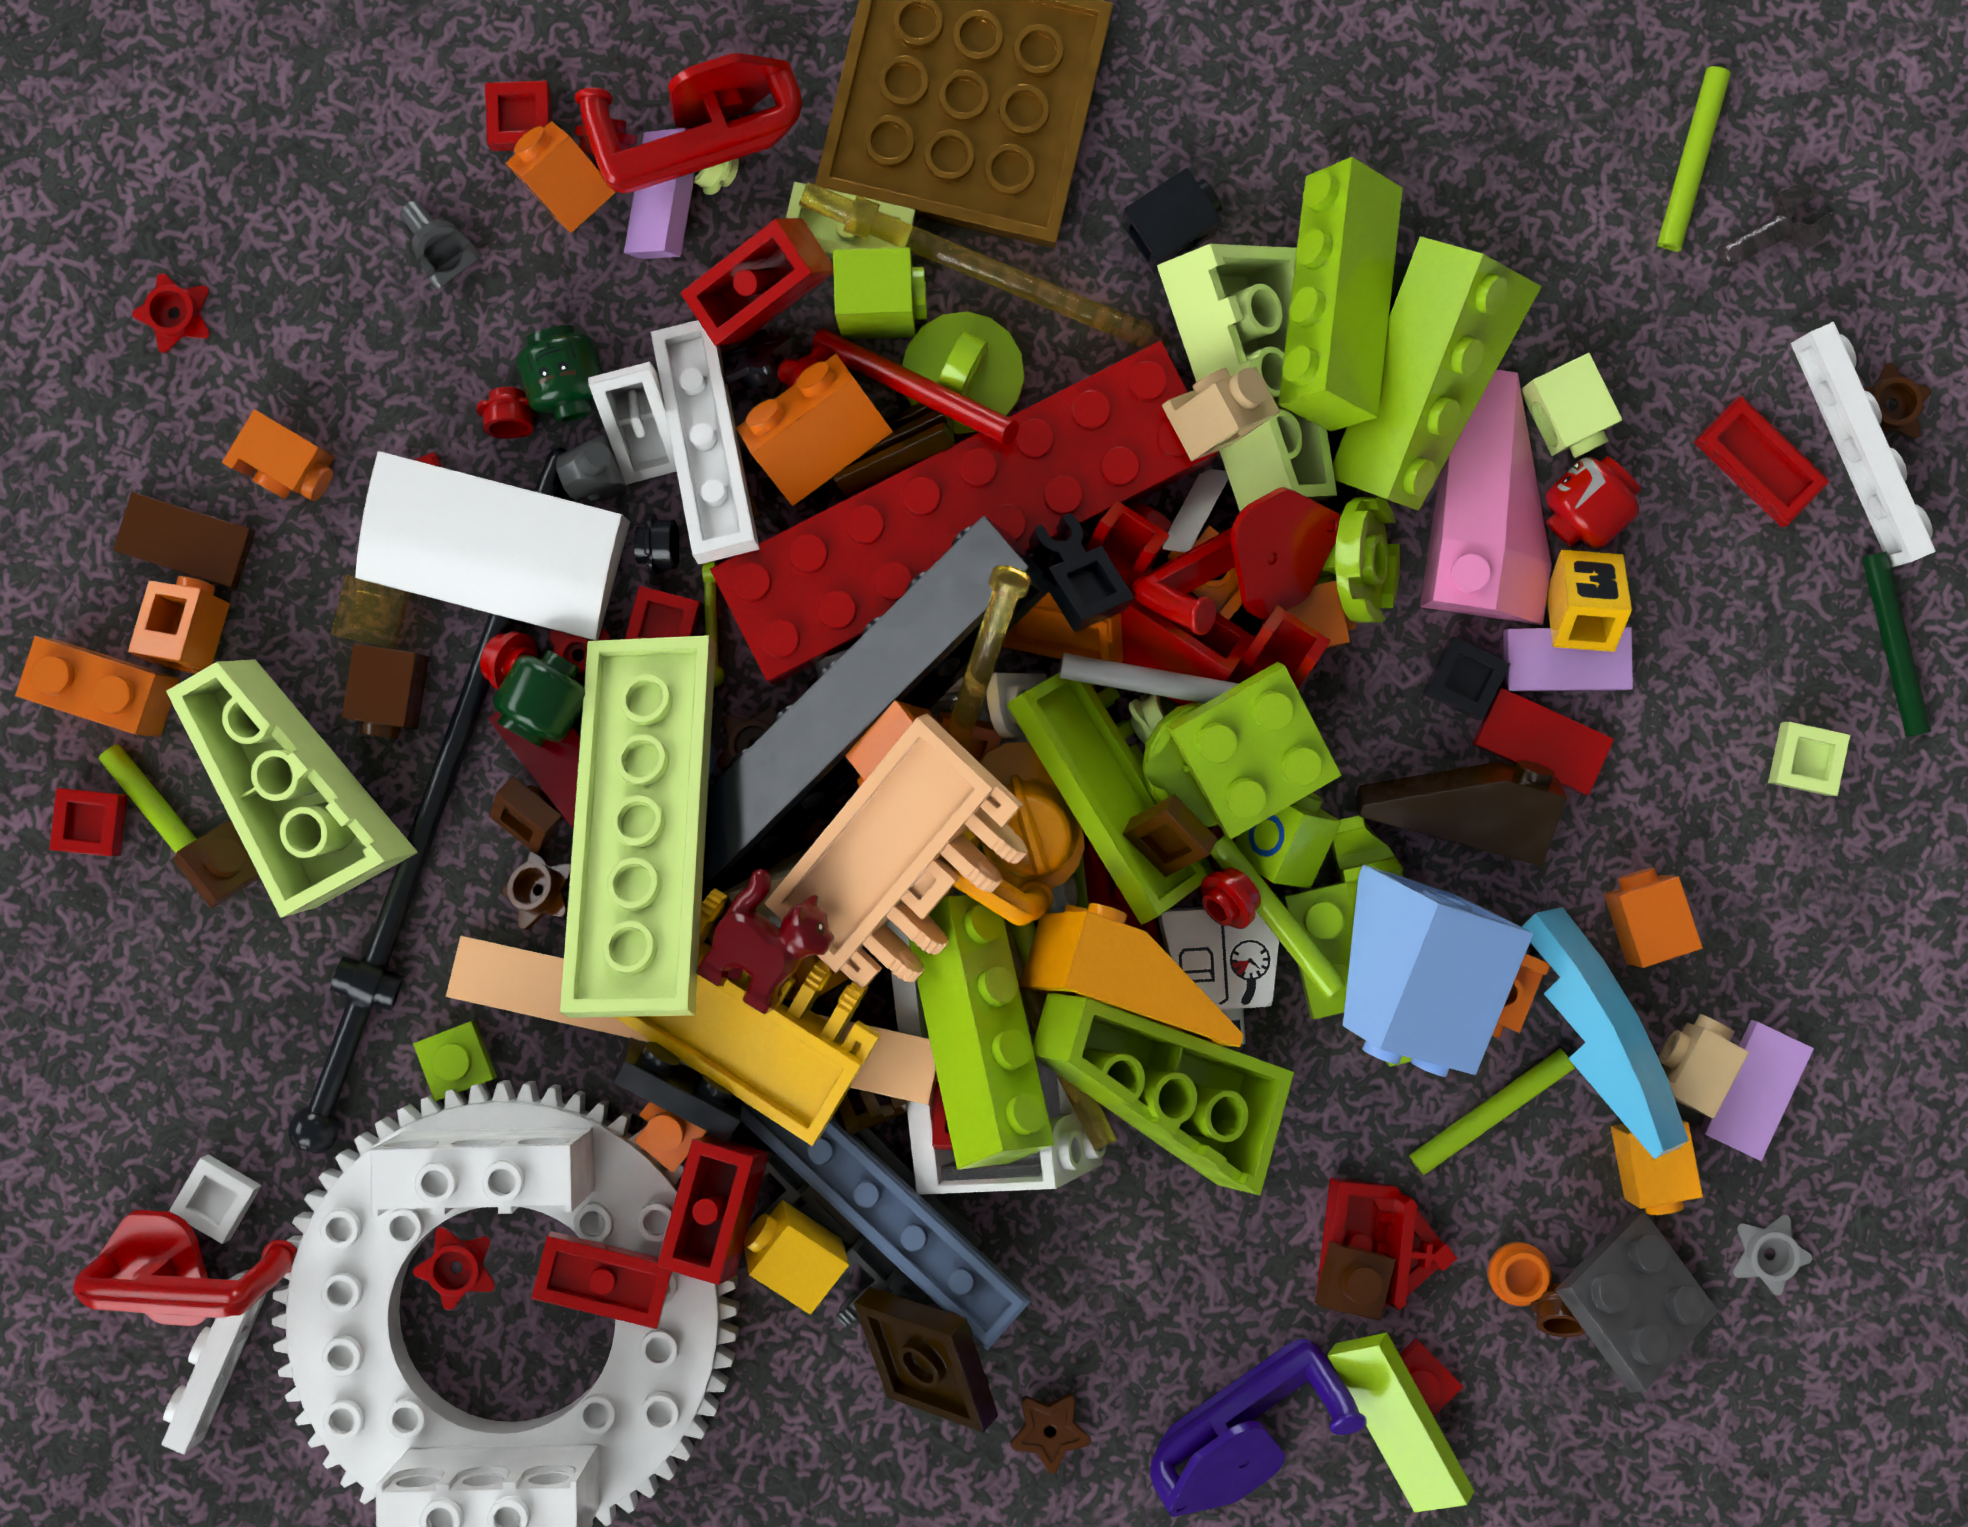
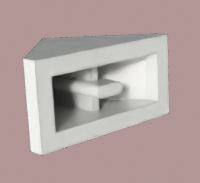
M646 362L589 377L590 390L625 484L676 472L659 374L652 364Z

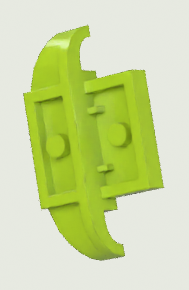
M1359 815L1340 819L1342 822L1331 844L1339 883L1282 896L1286 909L1345 982V985L1339 991L1325 999L1298 965L1309 1015L1313 1020L1344 1013L1358 876L1363 864L1403 877V868L1388 845L1378 838L1363 817ZM1402 1056L1399 1064L1386 1063L1391 1067L1408 1063L1411 1058Z

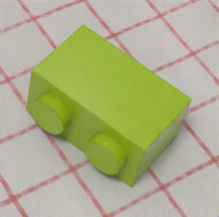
M911 248L833 250L835 316L841 336L846 339L914 337L916 335L915 320H927L925 268L913 267Z

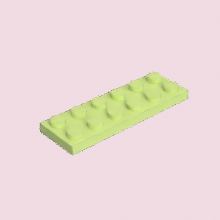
M709 635L588 641L560 1013L568 1018L695 1015L696 971L698 969L716 656V643Z

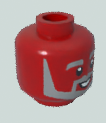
M1605 456L1601 461L1592 457L1582 458L1545 493L1546 504L1553 513L1545 523L1570 548L1579 541L1593 549L1603 548L1639 514L1640 507L1635 496L1641 492V488L1632 476L1611 457Z

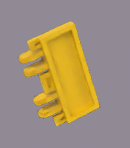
M716 888L710 891L701 904L698 966L704 955L711 950V946L704 941L716 920L722 914L728 899L726 894ZM821 959L818 960L810 971L789 1008L782 1003L796 981L794 978L791 977L782 986V996L776 1008L767 1014H763L744 1003L742 999L751 981V976L743 970L739 980L728 977L724 986H716L697 974L695 1015L615 1017L651 1042L658 1043L679 1057L682 1062L700 1074L706 1075L730 1091L734 1096L811 1146L822 1136L881 1034L858 1020L853 1025L845 1041L841 1042L838 1040L866 994L868 985L864 988L854 982L847 985L840 995L838 1005L828 1021L810 1010L820 992L826 987L832 977L833 970Z

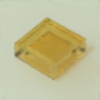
M345 574L331 635L396 650L410 592L355 578V576Z

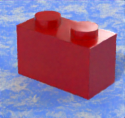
M775 218L685 288L680 294L715 346L744 342L834 273L833 263L803 218Z
M713 1135L692 1139L657 1267L716 1285H720L736 1276L744 1247V1240L749 1229L768 1160V1151L730 1140L727 1142Z

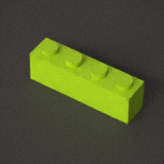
M1354 157L1347 158L1305 177L1278 403L1279 406L1330 432L1378 418L1403 191L1401 186Z
M968 895L946 896L942 898L929 914L935 921V924L940 926L948 937L947 940L949 942L939 954H928L926 951H922L919 946H916L917 944L914 941H911L909 938L908 941L911 951L916 953V956L921 959V963L924 964V970L917 978L956 1167L959 1170L1009 1164L1055 1144L1003 917Z

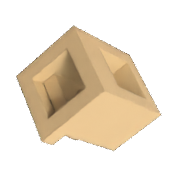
M1257 367L1244 368L1233 376L1230 375L1227 368H1222L1192 386L1193 391L1169 399L1162 404L1191 462L1233 445L1280 413L1268 390L1266 381L1260 375Z
M1700 1014L1694 1025L1686 1023L1682 1032L1676 1030L1668 1037L1660 1052L1659 1061L1664 1065L1663 1069L1668 1078L1675 1101L1705 1116L1715 1118L1749 1054V1051L1730 1042L1735 1031L1714 1019Z

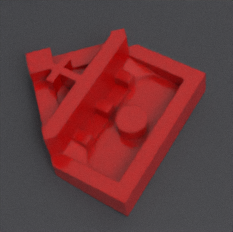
M1330 1177L1317 1289L1329 1241L1384 1253L1396 1259L1384 1309L1390 1305L1398 1311L1407 1305V1296L1437 1269L1441 1271L1446 1270L1458 1258L1449 1246L1438 1238L1417 1210L1419 1206L1413 1198L1402 1194L1398 1187L1390 1184Z

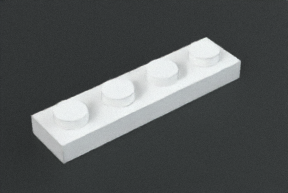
M698 320L652 331V342L692 555L699 565L760 550L728 386L723 378L725 370L720 345L715 346Z
M1831 322L1792 342L1791 345L1879 544L1883 552L1887 551L1891 567L1913 562L1936 552L1930 539L1933 534L1930 519L1919 505H1915L1905 483L1907 479L1905 463L1900 454L1895 449L1890 448L1880 427L1882 421L1880 407L1874 396L1863 389L1855 371L1856 354L1850 341L1844 335L1839 334L1835 323Z

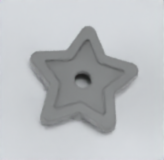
M1788 1215L1780 1216L1765 1229L1743 1223L1737 1227L1745 1251L1733 1268V1275L1737 1278L1760 1277L1776 1296H1780L1783 1293L1786 1280L1790 1279L1799 1267L1812 1261V1255L1799 1247L1792 1238L1791 1219ZM1768 1248H1773L1776 1253L1775 1257L1771 1260L1766 1259L1764 1256V1252Z

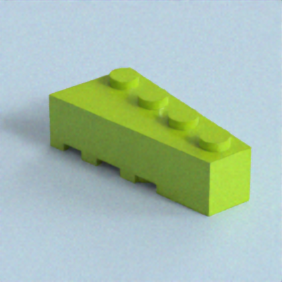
M1047 993L1032 1044L1036 1060L1216 1185L1261 1196L1294 1075L1293 1071L1087 997Z

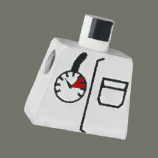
M1204 907L1168 909L1157 917L1165 952L1244 1034L1241 1045L1246 1044L1244 1008L1268 1007L1272 1005L1279 946L1278 938L1256 911L1255 919L1244 929H1236L1216 923L1207 914Z

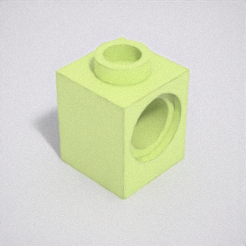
M1590 353L1533 379L1521 389L1522 397L1551 456L1568 448L1574 458L1588 453L1609 442L1604 431L1622 421L1619 411Z

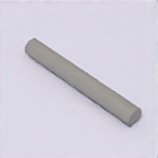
M1068 653L1063 654L1059 676L1061 679L1204 704L1239 684Z

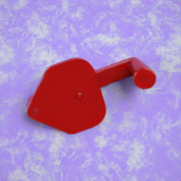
M731 53L688 67L675 75L669 82L668 92L675 126L677 128H687L688 130L622 150L609 112V105L613 100L611 93L596 87L580 89L575 93V101L580 105L583 126L601 176L608 187L615 192L623 194L632 193L771 148L797 122L803 105L801 91L789 61L743 53ZM772 93L776 104L775 107L728 122L725 121L727 118L750 110L768 94Z
M1280 487L1244 507L1236 517L1232 528L1135 580L1133 583L1134 598L1143 606L1167 619L1191 628L1192 632L1196 635H1205L1211 630L1215 622V603L1210 597L1202 596L1195 599L1185 594L1235 567L1244 608L1247 612L1260 619H1268L1277 605L1287 611L1303 602L1310 595L1336 542L1341 515L1289 488Z
M134 1210L123 1218L99 1256L76 1276L73 1293L83 1305L93 1310L145 1313L159 1324L196 1326L207 1317L224 1318L245 1313L273 1288L286 1273L291 1272L297 1248L286 1240L277 1239L270 1241L262 1251V1259L239 1280L208 1279L197 1236L183 1218L167 1211Z

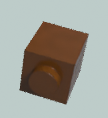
M353 643L341 718L362 721L360 734L398 739L400 727L418 730L429 656Z

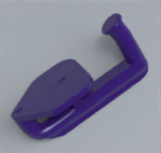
M1296 1339L1288 1343L1169 1427L1159 1442L1151 1460L1150 1477L1156 1493L1170 1516L1176 1517L1235 1503L1273 1477L1282 1467L1285 1461V1454L1260 1422L1252 1420L1308 1381L1331 1416L1332 1421L1329 1427L1332 1433L1348 1435L1365 1427L1367 1424L1366 1416L1359 1412L1349 1389L1321 1348L1307 1339ZM1190 1458L1181 1476H1179L1175 1468Z

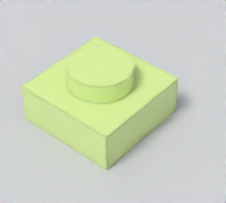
M1782 722L1779 728L1768 783L1825 796H1838L1850 735L1793 722Z

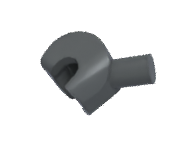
M408 202L401 209L400 217L414 234L412 238L414 255L436 291L483 256L480 250L453 223L444 219H433L421 202Z
M607 434L597 436L557 457L556 470L562 486L575 501L587 497L591 501L600 502L614 498L626 490L625 481Z

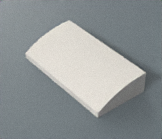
M378 451L363 513L355 578L598 641L630 521L619 513Z

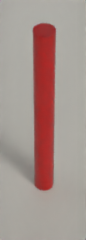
M822 328L817 331L813 338V349L817 346L829 347L838 355L846 367L992 439L1009 445L1017 436L1019 429L1017 421L838 334Z

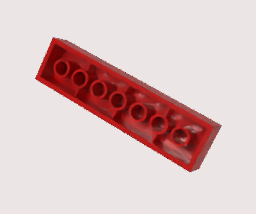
M1160 340L1010 416L1009 418L1018 422L1019 429L1016 438L1009 445H1005L979 432L955 444L953 447L941 451L759 543L760 550L736 555L710 568L766 681L771 685H775L815 665L817 661L852 646L861 638L862 631L866 625L873 619L884 615L906 593L909 583L920 573L929 570L951 548L955 537L965 528L974 525L983 515L1008 532L1029 555L1033 553L1029 545V538L1036 526L1042 524L1047 530L1048 535L1053 540L1059 541L1062 537L1058 534L1056 527L1063 515L1068 513L1073 515L1083 529L1101 520L1116 501L1128 506L1211 464L1218 451L1191 462L1162 407V404L1169 399L1188 393L1162 341Z

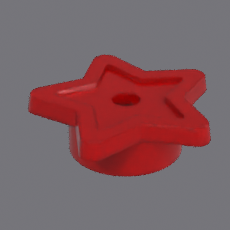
M160 273L156 278L155 289L148 294L143 305L133 310L132 316L155 330L158 350L161 353H167L182 337L207 339L210 332L200 315V311L209 294L208 287L201 285L182 289L166 274ZM173 307L180 310V315L176 319H172L169 316V310Z
M439 1227L435 1232L434 1254L414 1268V1276L430 1283L433 1289L440 1294L445 1310H452L468 1291L492 1292L495 1288V1281L483 1264L491 1240L488 1236H482L462 1241L446 1227ZM455 1261L460 1262L463 1266L462 1271L459 1273L452 1270V1263Z

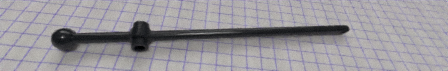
M564 448L551 450L535 492L559 498L563 486L556 470L557 457L567 452V450ZM489 614L407 840L418 853L398 863L361 961L344 955L337 966L330 990L346 995L347 1003L309 1107L300 1109L289 1122L288 1135L290 1142L301 1150L320 1154L329 1150L336 1142L339 1127L333 1112L370 1011L374 1005L391 1011L396 1003L404 976L388 971V962L490 687L489 680L481 672V654L485 645L492 637L497 634H507L510 632L514 619Z

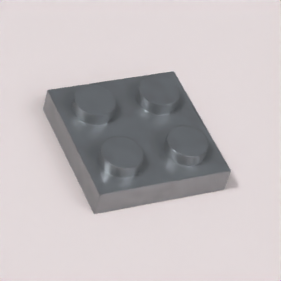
M1644 1210L1633 1212L1624 1218L1555 1289L1630 1393L1646 1392L1718 1312Z

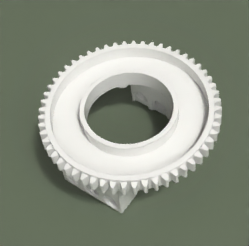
M503 1080L497 1083L493 1098L485 1083L472 1085L468 1100L463 1092L457 1093L455 1088L445 1092V1105L440 1100L435 1102L433 1096L429 1095L421 1099V1113L412 1104H409L397 1110L399 1124L389 1116L375 1123L378 1138L368 1131L356 1137L354 1141L359 1153L346 1149L335 1157L342 1171L330 1168L319 1176V1180L327 1191L315 1189L306 1195L304 1200L314 1213L302 1212L294 1217L292 1224L303 1235L292 1236L286 1240L297 1248V1253L291 1272L286 1273L284 1278L289 1280V1284L273 1292V1299L286 1305L285 1311L272 1318L273 1326L286 1329V1336L273 1344L274 1351L287 1353L289 1357V1362L278 1370L279 1377L293 1378L296 1387L288 1392L285 1398L287 1402L301 1401L304 1411L295 1421L297 1425L312 1424L315 1434L308 1441V1444L311 1448L321 1445L326 1446L330 1452L323 1462L326 1469L340 1464L346 1471L340 1484L345 1488L358 1482L364 1487L360 1502L364 1505L376 1497V1527H592L595 1516L605 1526L612 1524L617 1514L615 1504L629 1514L634 1511L639 1501L636 1490L651 1498L659 1487L656 1475L667 1480L674 1476L678 1466L673 1457L687 1461L694 1449L688 1437L702 1440L709 1425L700 1415L714 1416L720 1404L710 1392H724L729 1378L717 1368L731 1367L735 1359L736 1353L721 1344L735 1341L739 1334V1327L723 1321V1319L737 1315L740 1309V1302L723 1297L722 1295L736 1288L738 1276H734L720 1285L672 1272L658 1328L654 1329L615 1319V1332L607 1363L592 1387L580 1398L563 1409L547 1416L527 1421L505 1422L483 1419L468 1414L446 1402L422 1379L414 1367L403 1341L399 1308L401 1289L407 1268L415 1252L431 1231L447 1219L468 1210L482 1207H498V1214H512L519 1207L529 1208L559 1220L571 1228L579 1238L659 1257L686 1161L684 1160L672 1173L635 1143V1138L643 1129L634 1135L628 1133L631 1113L624 1112L612 1123L607 1120L608 1101L603 1099L591 1112L586 1111V1092L579 1090L571 1097L567 1104H564L561 1085L557 1084L549 1087L544 1097L539 1099L536 1081L524 1083L518 1097L515 1096L510 1080Z

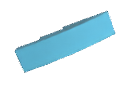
M1563 907L1535 913L1522 928L1534 933L1530 943L1560 976L1544 995L1585 1041L1568 1059L1654 1159L1679 1149L1688 1141V1137L1666 1073L1633 1006L1604 959Z

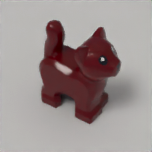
M756 869L751 874L748 887L735 897L726 915L719 921L715 928L711 950L704 955L696 973L716 986H724L728 977L739 980L744 970L751 976L750 984L742 998L744 1003L763 1014H767L776 1008L782 996V986L797 971L801 960L812 955H825L833 944L834 936L829 930L827 914L817 906V895H812L802 903L793 906L782 919L780 929L757 911V906L770 892L771 875L767 870Z

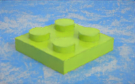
M1280 662L1274 663L1166 725L1223 833L1230 840L1342 776L1286 666Z

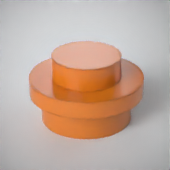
M1512 1242L1500 1247L1491 1257L1487 1269L1488 1281L1493 1292L1504 1302L1515 1306H1527L1539 1299L1547 1291L1552 1278L1551 1267L1546 1256L1533 1245L1524 1242Z

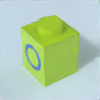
M1311 793L1238 835L1235 844L1255 870L1270 882L1311 889L1342 821L1322 810L1320 807L1323 799Z

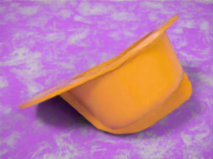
M1027 742L1005 743L988 752L980 764L1023 804L1007 825L1024 841L1028 851L1018 864H1013L1011 862L1008 863L1005 859H1001L983 841L981 842L989 862L999 869V873L1002 874L1001 878L1017 889L1029 881H1040L1049 886L1050 889H1053L1065 883L1079 867L1085 849L1083 829L1031 744Z

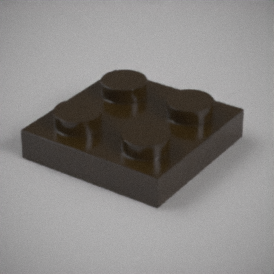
M869 1287L854 1302L887 1398L983 1433L998 1417V1412L989 1388L988 1378L984 1373L973 1340L972 1329L966 1318L951 1311L945 1312L914 1302L906 1296H896Z

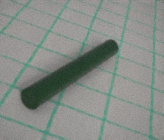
M1885 551L1861 557L1905 736L1910 737L1931 732L1888 553Z

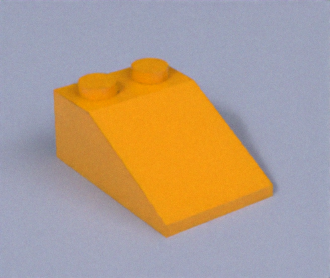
M1089 903L1088 909L1066 905L1064 912L1044 913L1039 918L1019 987L1046 996L1047 993L1087 997L1220 1046L1241 1047L1244 1034L1146 931L1125 924L1126 913L1105 905Z

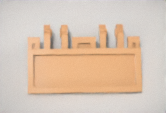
M926 713L914 720L764 904L782 920L793 906L802 903L812 895H817V906L827 914L829 930L834 936L830 950L825 955L817 956L835 973L841 970L858 986L862 988L867 986L880 972L882 967L862 948L865 946L898 979L901 978L904 982L908 981L909 983L915 982L922 974L924 964L921 963V959L916 956V953H913L911 948L887 926V923L891 920L922 951H926L928 954L932 953L933 955L939 954L949 941L945 931L935 924V921L929 914L960 879L939 857L942 855L965 878H968L970 883L974 884L976 888L981 889L983 892H993L1003 880L1001 878L1002 874L963 834L970 829L990 849H993L1001 859H1005L1008 863L1018 864L1028 851L1026 849L1027 846L1007 823L1023 804Z

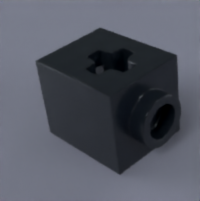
M1185 168L1124 208L1121 224L1154 274L1159 272L1158 264L1188 253L1217 233L1222 220L1218 214L1222 211V205L1211 185L1205 179L1197 182L1189 169Z

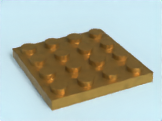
M859 0L814 186L915 209L916 216L1055 249L1113 3L1103 0Z

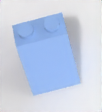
M1363 864L1358 876L1343 1026L1366 1040L1362 1048L1365 1052L1383 1061L1399 1064L1401 1057L1406 1056L1411 1058L1410 1062L1413 1065L1438 1076L1446 1077L1450 1068L1476 1075L1534 933L1455 893Z

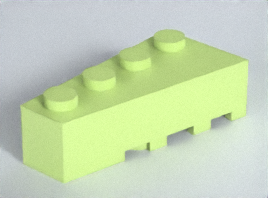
M1208 244L1157 265L1196 383L1222 368H1227L1230 375L1233 376L1244 368L1257 367L1280 410V413L1233 445L1219 450L1240 512L1251 502L1280 487L1289 488L1313 501L1337 496L1327 430L1278 405L1297 248Z
M256 659L215 662L166 691L280 918L317 908L418 853Z

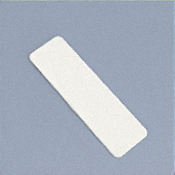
M1209 469L1197 477L1168 531L1170 536L1163 550L1177 552L1191 550L1229 479L1226 471Z

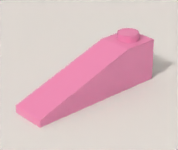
M1496 369L1439 473L1420 607L1543 625L1552 562L1519 376L1517 372Z

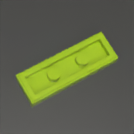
M1388 1333L1335 1343L1327 1356L1349 1389L1359 1412L1366 1416V1426L1414 1513L1468 1505L1475 1491Z

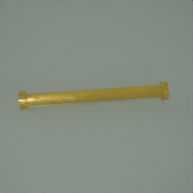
M999 565L994 567L988 583L993 591L946 730L966 750L1017 600L1026 596L1031 583L1030 577L1025 572L1012 566Z

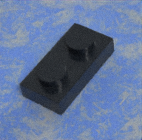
M632 1037L629 1039L618 1058L613 1083L728 1142L740 1122L742 1100L706 1075L700 1074L680 1063L679 1057L658 1043L647 1042L645 1045Z

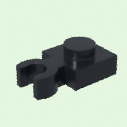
M1070 513L1063 515L1056 527L1063 542L1053 540L1042 524L1035 527L1029 538L1030 548L1038 559L1052 565L1045 574L1055 585L1049 592L1074 632L1128 609L1134 600L1133 594L1102 545L1086 552L1081 544L1083 538L1082 527Z

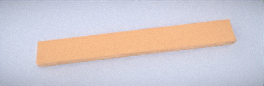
M460 936L446 997L651 1042L615 1017L568 1018L560 1013L564 958ZM817 1014L826 1021H828L830 1018L828 1016ZM849 1021L838 1040L844 1042L856 1022ZM867 1025L881 1034L850 1088L931 1105L937 1073L930 1040L924 1037Z

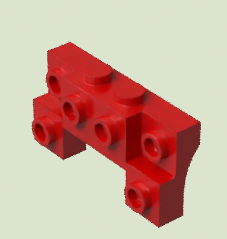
M1116 501L1098 523L1085 550L1087 552L1102 545L1133 594V583L1142 575L1152 571L1151 568L1170 535L1124 504ZM1189 593L1185 594V595H1187V596H1190V597H1192V598H1195V597H1193L1192 595H1190ZM1135 598L1128 609L1121 612L1124 657L1121 663L1233 683H1241L1274 663L1280 662L1286 666L1298 690L1331 642L1330 639L1278 605L1256 637L1217 612L1213 627L1205 635H1196L1192 632L1191 628L1167 619L1143 606ZM1168 697L1179 706L1193 702Z

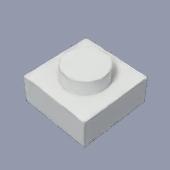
M208 1154L199 1159L169 1212L180 1216L190 1226L223 1244L232 1238L262 1185Z

